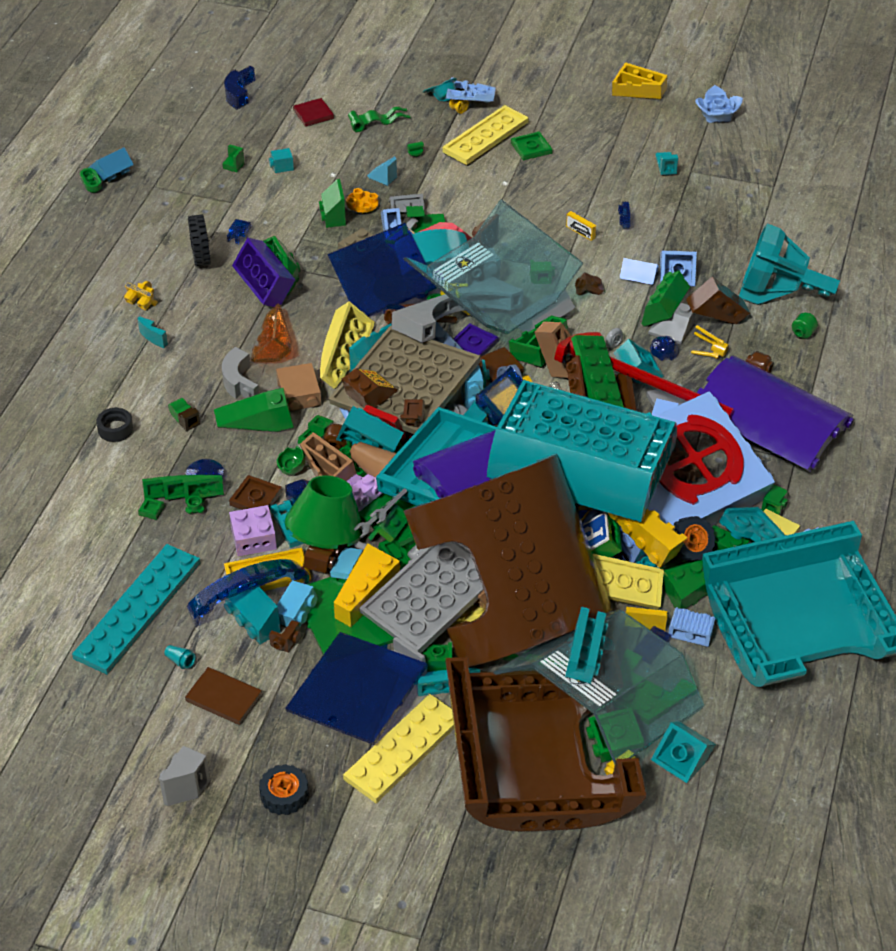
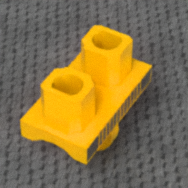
M144 281L143 283H138L137 286L131 283L125 285L127 292L124 299L127 303L134 304L136 299H139L137 305L145 311L150 305H157L158 301L153 298L154 289L151 282Z

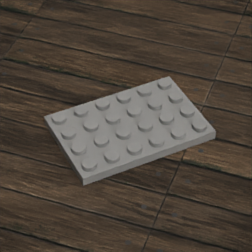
M445 542L423 549L359 609L360 613L392 637H398L416 651L422 653L446 628L453 624L479 599L478 595L484 589L468 549L460 543Z

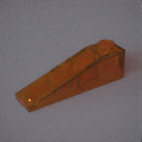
M278 303L265 316L261 327L263 331L256 339L259 342L258 346H254L252 349L251 361L279 362L282 358H287L292 351L291 337L281 305Z

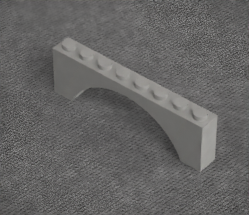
M490 279L468 288L393 311L392 329L419 342H425L435 338L436 321L439 318L454 312L472 309H494L511 312L522 308L524 291L496 279Z

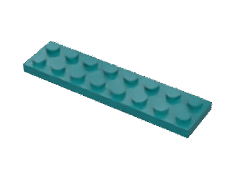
M166 544L72 653L73 659L108 675L200 565V558Z

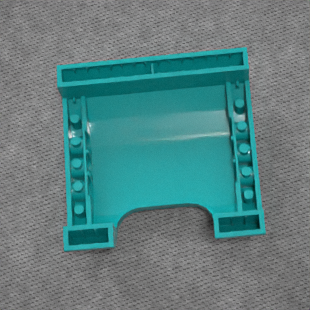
M854 521L703 554L704 579L712 612L736 664L744 677L752 685L762 687L803 677L807 672L803 662L837 654L858 653L873 659L896 655V615L859 553L862 534Z

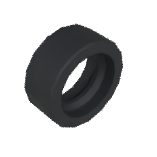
M123 408L106 409L96 419L98 434L106 441H122L132 434V416ZM112 421H122L125 423L118 428L111 429L105 427L106 424Z

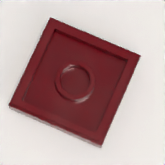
M322 98L293 105L294 112L305 127L334 119V114Z

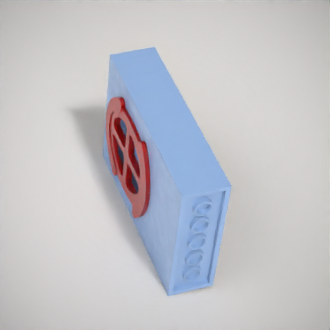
M710 391L656 416L677 423L676 439H678L689 457L670 466L666 465L647 508L649 511L655 510L660 514L659 518L665 524L669 522L674 526V523L681 518L699 516L706 519L713 526L719 523L721 516L727 508L751 507L763 501V498L775 483L773 476L763 466L761 459L755 455L750 444L745 441L739 429L734 426L729 415L724 412L718 400L713 397ZM702 432L714 437L717 443L700 452H696L685 438L684 433ZM723 450L727 456L726 468L718 478H715L702 462V458ZM690 464H695L707 480V483H685L678 480L673 475V472ZM595 509V510H596L598 513H600V514L604 512V511ZM620 526L621 547L628 560L637 563L643 557L648 556L642 549L636 546L634 540L628 534H625Z

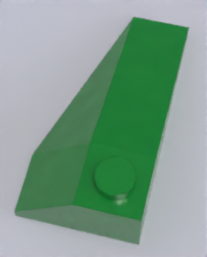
M284 388L266 391L214 409L218 428L250 429L252 431L262 430L269 432H280L294 428L287 393Z

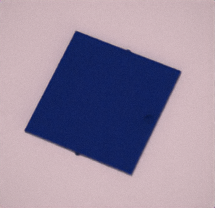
M406 223L327 254L348 301L368 317L386 310V306L399 305L437 289V285Z
M339 632L285 709L289 713L375 745L399 708L403 706V702L428 665L423 661Z

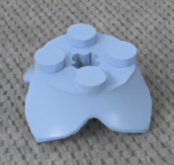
M714 85L706 92L704 99L697 98L695 102L702 110V114L706 117L707 122H730L733 114L740 108L743 98L733 96L728 99L725 91Z

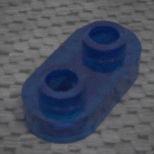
M622 201V205L618 206V215H620L619 225H622L623 229H630L629 202Z

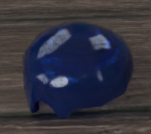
M660 336L651 342L650 352L661 361L664 358H669L672 361L678 356V346L672 337Z

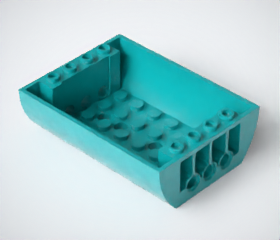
M523 380L496 428L489 456L487 477L493 479L536 463L540 459L557 454L574 503L641 522L676 445L677 423Z

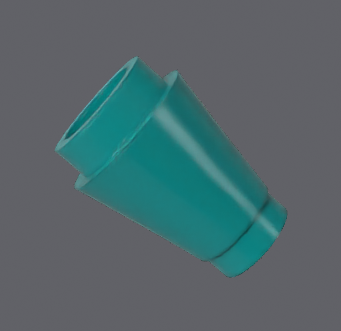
M172 645L167 646L164 655L181 669L191 668L196 661V655L191 649Z

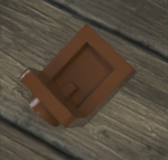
M586 272L577 278L575 282L577 295H581L585 289L598 295L604 291L602 280Z
M405 399L404 412L400 415V419L408 426H416L417 423L423 424L425 401L423 399Z
M291 620L282 634L271 631L269 633L270 645L276 650L289 653L294 644L298 643L302 633L300 632L299 622Z

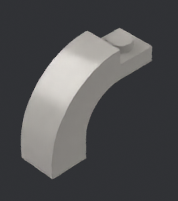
M237 347L230 350L223 359V383L226 391L232 397L238 398L242 395L248 398L259 394L258 384L241 376L250 368L249 354Z

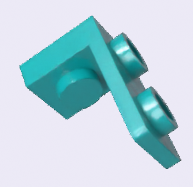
M671 152L655 154L661 175L677 174V154L672 155Z

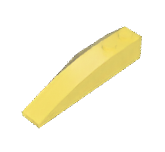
M350 301L335 311L321 357L320 378L333 389L338 386L346 375L345 373L350 369L349 348L361 337H369L375 324L373 320Z

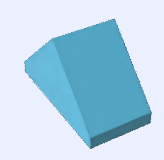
M394 156L377 166L367 176L388 186L397 178V159Z

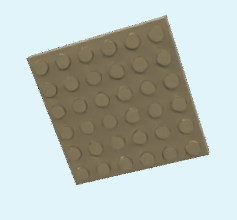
M389 326L353 370L357 368L375 371L397 389L398 392L375 408L398 417L402 429L414 434L422 424L417 423L416 426H408L400 419V415L404 412V400L423 399L425 401L424 423L438 407L444 408L479 365L481 357L480 355L434 340L419 342ZM343 382L328 398L330 404L349 411L353 406L364 409L346 394Z

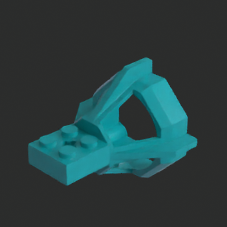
M766 224L750 258L739 297L758 305L795 292L799 289L800 285H802V289L807 291L814 289L818 291V295L827 297L836 293L840 280L808 269L810 257L781 228ZM785 240L788 246L784 257H781L779 254ZM772 273L777 274L772 288L765 289Z

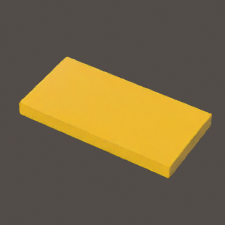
M302 547L224 563L229 586L242 569L263 591L289 586L292 580L300 583L311 581L309 569L303 568L304 552Z

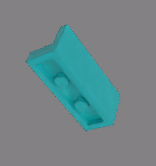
M476 666L469 667V673H480V669H477ZM447 670L427 672L424 676L417 677V682H415L418 696L450 693Z

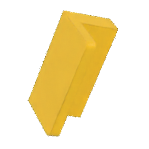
M626 607L625 628L665 632L667 611Z

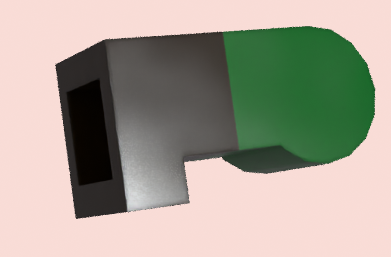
M179 398L168 404L171 415L186 432L200 425L199 411L195 407L192 408L188 405L184 398ZM188 419H192L193 423L188 424Z

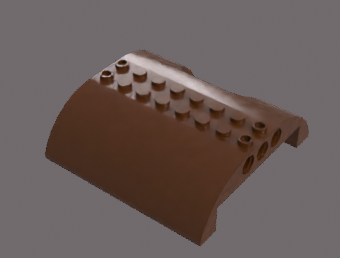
M557 454L432 502L423 503L404 510L418 550L445 542H456L466 547L472 556L486 595L487 604L485 611L472 622L464 621L446 628L457 658L467 657L469 667L512 655L575 630L581 607L590 609L588 617L596 619L598 611L607 614L612 610Z
M603 652L601 660L598 662L600 663L598 675H593V677L618 695L623 688L616 652ZM467 657L446 658L464 804L466 810L474 819L487 826L506 831L525 832L581 829L601 825L620 818L631 812L646 799L639 758L616 759L613 774L595 775L588 770L579 724L589 713L615 697L594 680L592 682L613 696V698H609L591 683H588L610 699L606 701L588 686L584 685L604 700L605 703L603 704L581 686H577L601 703V706L597 705L552 670L469 673Z

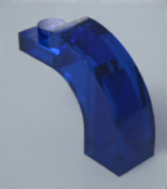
M251 65L241 71L232 70L224 80L226 101L236 110L249 104L248 91L243 87L255 81V69Z

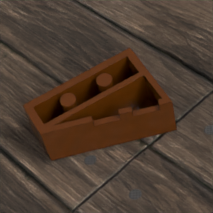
M713 276L686 298L692 313L738 324L750 314L744 300Z

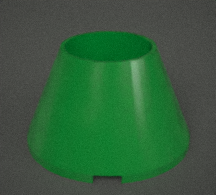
M323 475L312 478L285 517L286 529L293 533L295 539L307 545L326 549H338V545L347 544V546H351L361 539L362 530H354L359 523H362L352 487L347 481L339 477Z

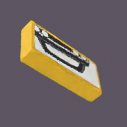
M572 211L567 213L566 227L590 241L595 239V224Z

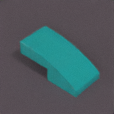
M139 316L137 318L139 332L151 343L165 348L168 344L166 331L156 328L154 321Z

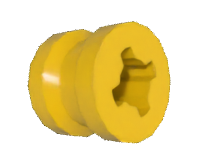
M451 99L449 106L459 114H463L467 110L469 102L468 100Z

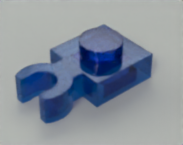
M235 219L229 228L227 242L235 239V244H238L240 237H245L251 229V222Z

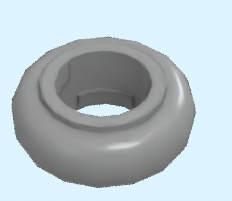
M614 328L607 334L605 343L609 349H613L621 343L623 339L622 330Z

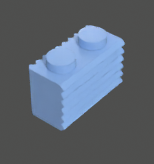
M677 607L673 613L668 637L709 647L715 617Z

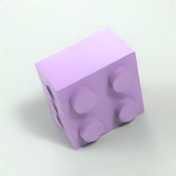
M268 505L229 512L237 556L277 550L275 531Z

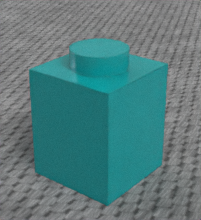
M290 148L271 151L269 165L270 168L273 167L275 173L294 170L293 156Z

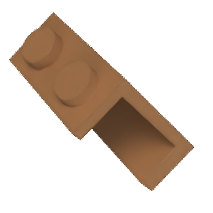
M312 363L276 369L278 387L284 388L287 393L290 411L321 406V392Z

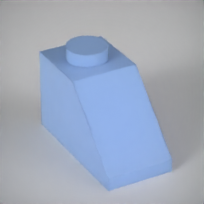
M399 208L381 211L385 239H388L402 228Z

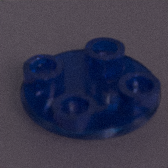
M200 459L188 466L185 475H222L223 479L224 469L215 460Z

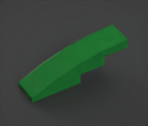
M178 475L142 479L144 499L146 497L151 499L164 497L165 500L184 497L187 500L193 495L201 498L224 495L222 475Z

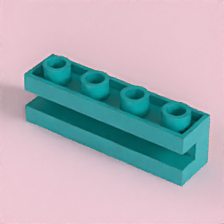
M581 607L565 677L591 683L593 675L597 676L600 663L598 662H600L603 649L600 648L604 646L606 638L604 635L606 634L608 623L605 622L606 613L598 611L596 619L588 617L590 609Z

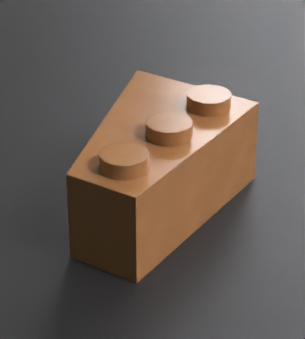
M314 432L300 443V447L305 454V461L316 477L328 475L347 481L356 474L353 460Z

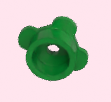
M197 495L190 496L185 501L187 505L185 512L188 514L204 512L203 504L205 500Z

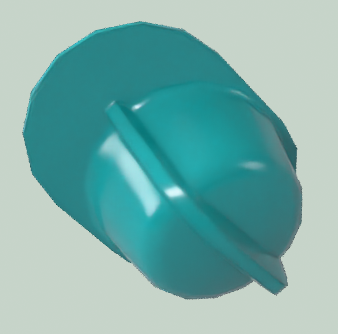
M457 78L447 80L422 92H432L438 100L448 101L450 99H446L447 90H456L454 82Z

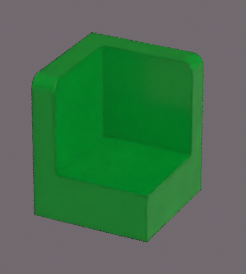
M229 144L228 157L222 163L223 169L237 173L245 164L244 151L241 147Z

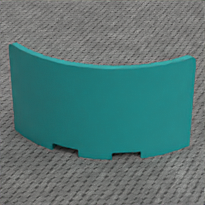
M432 229L417 232L395 243L402 277L413 282L424 276L434 274L433 271L469 250L465 234L450 229ZM454 261L453 263L449 264L448 266H446L445 268L441 269V270L443 271V270L446 269L447 267L451 266L452 264L455 263V261ZM455 265L454 267H452L451 269L447 270L446 272H449L450 270H452L453 268H455L456 265Z

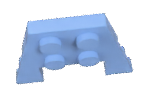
M456 80L454 82L455 87L462 88L464 91L448 89L446 99L477 100L490 103V101H494L496 87L479 83L477 85H474V83L468 84L466 80L463 82Z

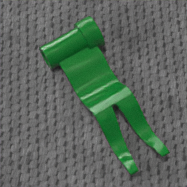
M393 107L384 115L379 114L375 110L367 111L362 115H358L356 111L348 113L354 132H361L365 125L374 120H378L384 125H389L398 117L411 118L410 115L395 113L390 117L395 111H407L406 108Z

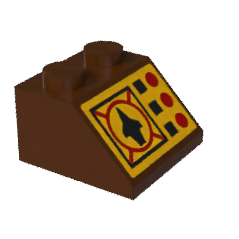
M356 368L342 378L346 394L363 408L366 405L375 408L398 392L393 385L375 371Z

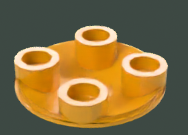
M355 188L346 197V205L351 210L361 213L375 210L379 203L376 193L363 191L361 188Z

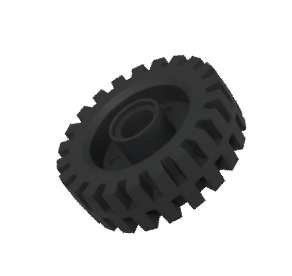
M204 215L188 216L195 266L210 265V250Z

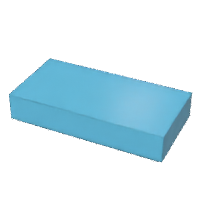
M344 547L330 571L331 577L347 579L363 550Z

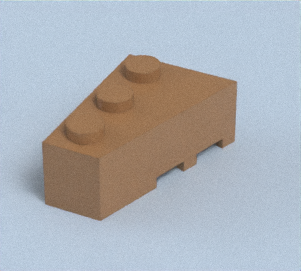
M543 322L534 333L551 377L568 378L566 364L574 357L566 355L562 363L554 360L557 345L571 335L561 322Z

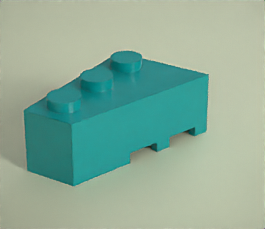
M353 406L336 440L340 442L342 439L352 442V446L355 443L363 442L394 452L404 432L366 413L365 410Z

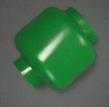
M801 313L791 325L792 331L799 338L807 339L817 330L818 321L811 313Z

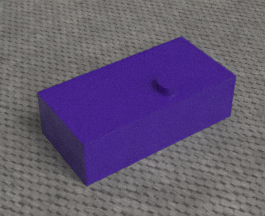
M247 237L232 264V267L252 292L266 306L280 308L295 281V278L265 242Z

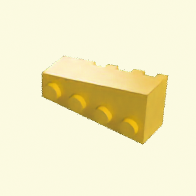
M647 509L641 522L608 513L610 518L621 526L623 532L628 534L634 540L636 546L642 549L648 555L649 560L659 568L677 556L688 538L683 533L678 535L671 523L665 524L660 520V514L655 510L649 511Z
M367 543L334 601L335 619L352 627L363 616L359 608L400 571V561Z

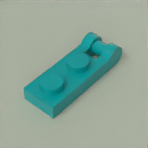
M290 500L283 501V504L271 505L270 509L289 547L293 548L305 543L295 539L293 533L285 527L286 514L292 507Z

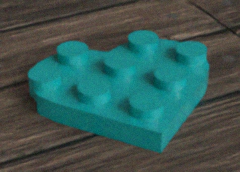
M759 507L727 508L719 520L720 524L731 531V536L736 539L744 537L758 542L785 536Z

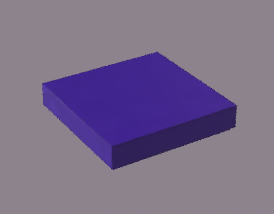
M469 323L453 340L463 350L480 355L481 357L499 342V337Z

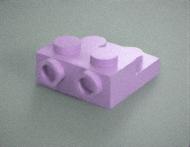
M355 474L347 480L352 487L359 511L383 494L378 491L376 478L369 474L364 477Z

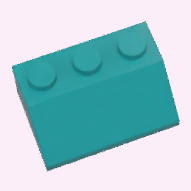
M242 569L224 593V608L228 614L232 613L239 626H243L247 630L250 638L255 639L261 645L270 639L269 633L271 631L281 633L278 606Z

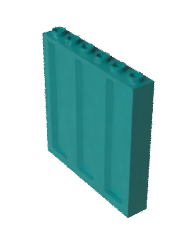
M438 407L376 476L378 491L394 497L405 488L407 492L400 500L416 506L440 499L429 484L415 476L413 460L494 431L497 427Z

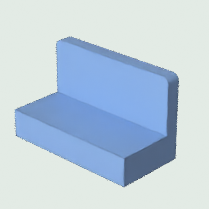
M624 258L620 278L653 285L659 266L653 263Z

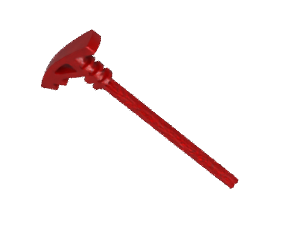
M586 332L576 334L602 336L600 332ZM573 336L564 339L557 345L554 360L562 363L566 355L576 356L571 340ZM610 357L613 370L681 399L689 401L701 395ZM719 403L724 412L731 418L734 408Z

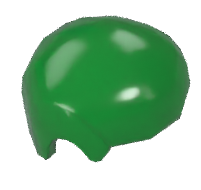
M296 446V448L287 447L276 459L278 469L286 475H295L301 472L305 466L304 451L299 446Z

